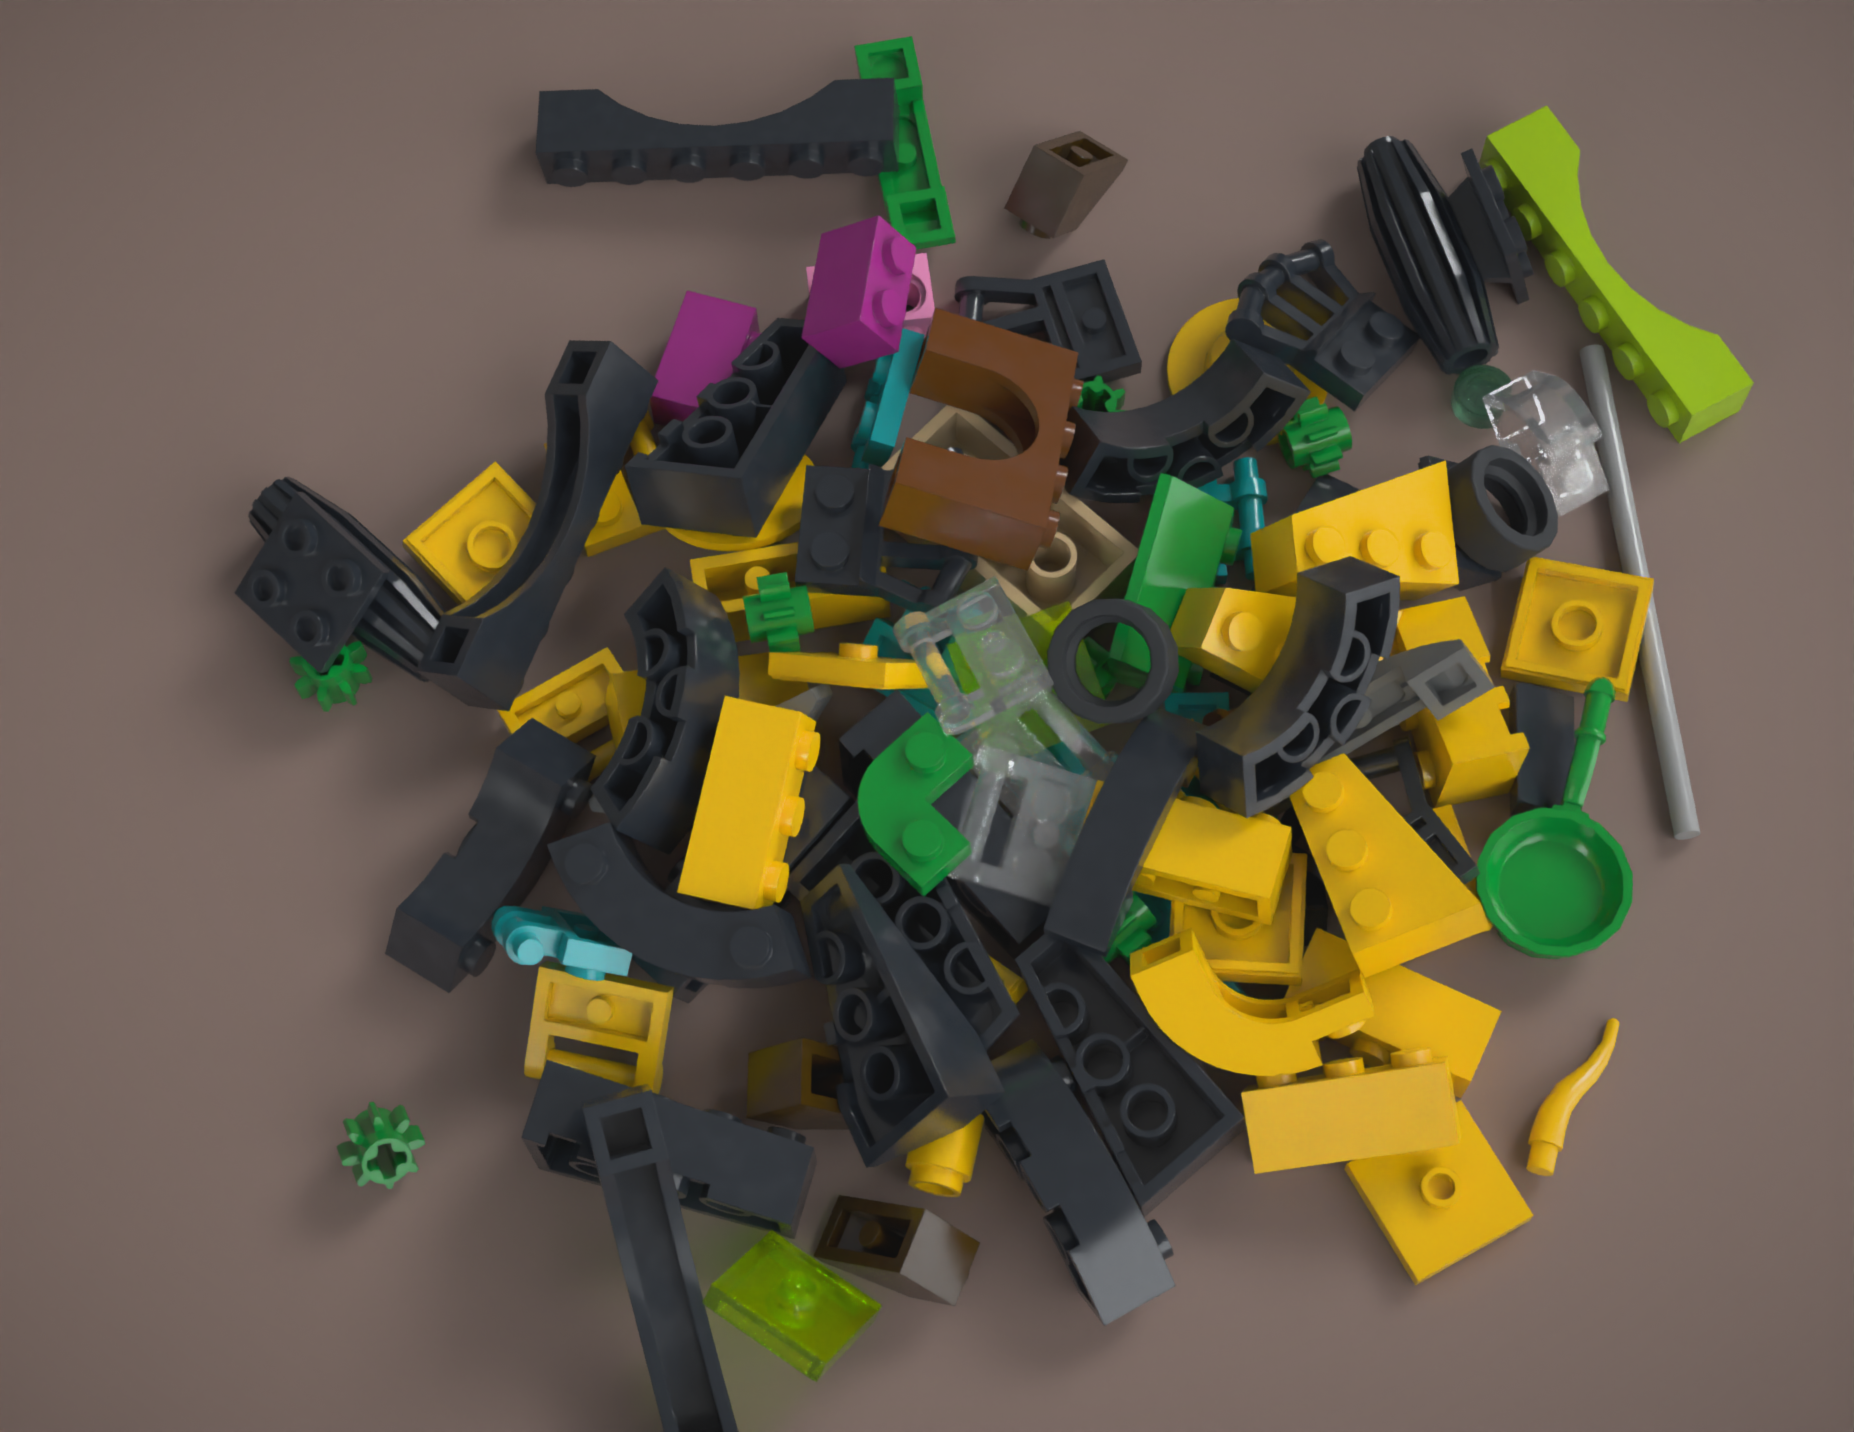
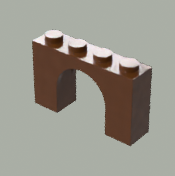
M935 308L924 336L909 393L977 414L989 420L1010 438L1019 455L1001 460L978 459L906 437L889 479L879 526L1028 571L1038 547L1050 548L1059 523L1060 512L1050 508L1051 503H1058L1068 473V467L1059 465V459L1065 460L1076 428L1075 423L1066 421L1071 407L1077 408L1083 388V381L1074 378L1078 352Z

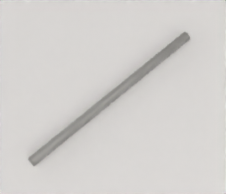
M1589 345L1582 348L1579 354L1622 573L1650 578L1604 347L1602 345ZM1652 592L1638 655L1674 838L1678 840L1691 839L1699 836L1701 833Z

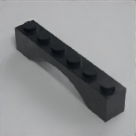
M894 78L834 80L810 98L781 112L748 122L715 126L679 124L649 117L619 104L599 89L539 91L535 153L547 184H559L566 187H578L591 182H618L625 185H637L647 180H677L684 183H695L704 178L731 177L743 181H753L763 176L787 175L812 179L822 174L843 173L870 177L881 172H899L900 110Z
M569 340L545 392L548 424L546 464L540 494L528 528L510 559L491 582L463 604L442 614L416 670L467 706L502 711L510 710L515 697L523 687L524 677L537 648L547 634L549 622L561 595L574 574L576 562L590 531L598 521L600 509L614 478L623 466L624 456L638 425L647 413L648 403L659 380L612 341Z
M648 1084L580 1101L663 1432H739L705 1309L652 1089Z

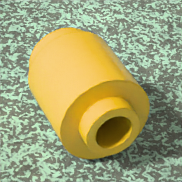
M979 1114L964 1128L908 1152L905 1167L911 1171L908 1184L925 1193L944 1197H959L962 1192L963 1183L970 1182L972 1178L984 1116Z

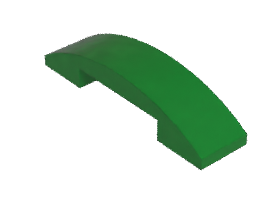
M912 36L855 45L859 79L894 78L900 110L899 172H881L877 175L888 223L912 243L916 250L956 243L945 186L941 184L925 110L923 84Z

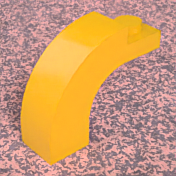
M1192 928L1130 953V977L1150 1016L1160 1029L1186 1052L1201 1061L1231 1072L1256 1076H1277L1316 1068L1323 1065L1319 1038L1328 1036L1331 1039L1348 1036L1359 1030L1364 1025L1365 1019L1375 1016L1370 991L1359 969L1288 998L1262 1000L1234 991L1216 976Z

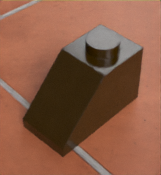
M1081 131L1035 144L1004 209L1021 218L1019 221L1020 226L1040 238H1056L1072 232L1080 226L1121 174L1128 159Z
M799 1038L749 1052L746 1118L796 1130H849L839 1109L835 1085L844 1083L837 1046H827L825 1043Z
M839 1195L813 1257L823 1263L908 1297L955 1306L961 1290L968 1279L980 1242L927 1209Z

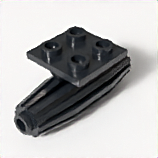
M1385 136L1371 142L1364 149V157L1360 158L1357 162V172L1371 235L1405 316L1441 371L1447 375L1471 372L1478 369L1477 367L1490 362L1491 358L1498 354L1499 349L1485 282L1509 283L1518 304L1530 300L1524 278L1532 276L1534 273L1526 254V250H1528L1516 218L1514 216L1510 217L1503 201L1505 199L1504 192L1493 166L1490 165L1481 169L1473 149L1461 153L1467 178L1448 197L1409 140L1399 141L1394 136Z
M284 477L282 480L277 479L271 486L263 489L261 495L252 503L253 507L249 511L248 517L250 519L249 522L265 543L234 593L319 673L328 672L352 634L363 645L419 681L429 682V679L416 670L442 614L446 611L422 579L353 515L294 478Z

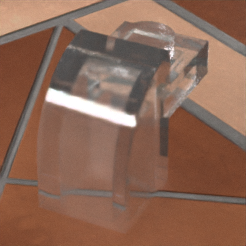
M1532 370L1482 397L1499 445L1510 448L1524 457L1539 472L1552 493L1558 517L1610 490L1593 444L1603 438L1601 431L1585 402L1564 380L1552 374Z

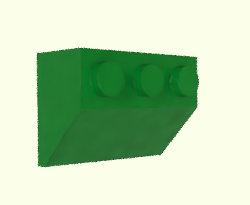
M1160 473L1124 600L1150 608L1171 629L1187 588H1218L1215 587L1221 564L1233 567L1243 531L1232 527L1234 507L1174 476ZM1119 622L1108 656L1109 672L1117 678V683L1140 689L1145 683L1151 668L1150 651L1144 638L1133 627ZM1178 655L1179 672L1171 693L1183 694L1186 692L1188 684L1200 686L1205 668Z

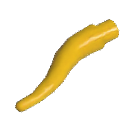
M1610 1018L1607 1020L1602 1041L1589 1059L1559 1081L1540 1105L1528 1141L1531 1149L1526 1169L1529 1172L1542 1176L1553 1175L1557 1154L1563 1149L1565 1132L1571 1112L1582 1096L1597 1081L1608 1064L1615 1047L1619 1028V1021L1617 1019Z

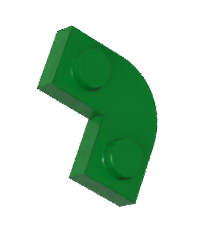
M928 712L873 760L863 775L858 792L859 815L868 841L923 897L972 853L971 843L931 804L975 765L973 754Z

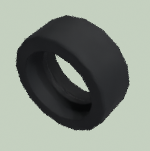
M1490 445L1476 451L1447 471L1454 541L1472 560L1487 569L1506 572L1518 567L1550 547L1558 532V513L1554 499L1542 476L1524 457L1510 448ZM1486 490L1500 502L1509 518L1511 528L1497 515L1488 499Z
M1118 598L1095 599L1071 610L1055 628L1047 650L1048 677L1057 698L1075 715L1098 724L1132 723L1154 713L1171 694L1179 672L1178 646L1169 626L1150 608ZM1119 622L1133 627L1144 638L1150 651L1151 668L1145 683L1135 694L1122 700L1107 701L1094 696L1082 685L1076 671V653L1081 640L1091 629L1104 623Z

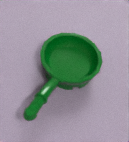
M1605 677L1592 679L1584 691L1585 702L1579 727L1574 731L1576 742L1560 805H1553L1552 808L1541 807L1512 816L1490 834L1477 860L1480 874L1476 876V892L1488 921L1498 930L1497 935L1509 947L1530 957L1547 959L1569 958L1598 949L1620 930L1632 904L1633 872L1622 846L1600 823L1590 819L1588 813L1581 811L1591 782L1600 745L1606 742L1604 732L1611 703L1615 701L1614 685Z

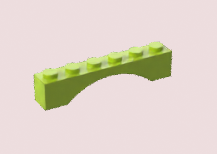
M1546 105L1488 135L1479 165L1481 169L1490 165L1493 166L1504 192V204L1510 211L1511 217L1514 216L1516 218L1524 240L1532 241L1544 258L1545 267L1550 278L1556 285L1564 286L1578 304L1579 314L1585 326L1591 332L1599 333L1612 351L1615 366L1620 374L1627 380H1633L1647 399L1649 412L1655 422L1663 428H1668L1678 443H1681L1739 412L1754 382L1719 335L1690 326L1659 310L1630 288L1607 262L1591 235L1581 206L1578 181L1580 149Z

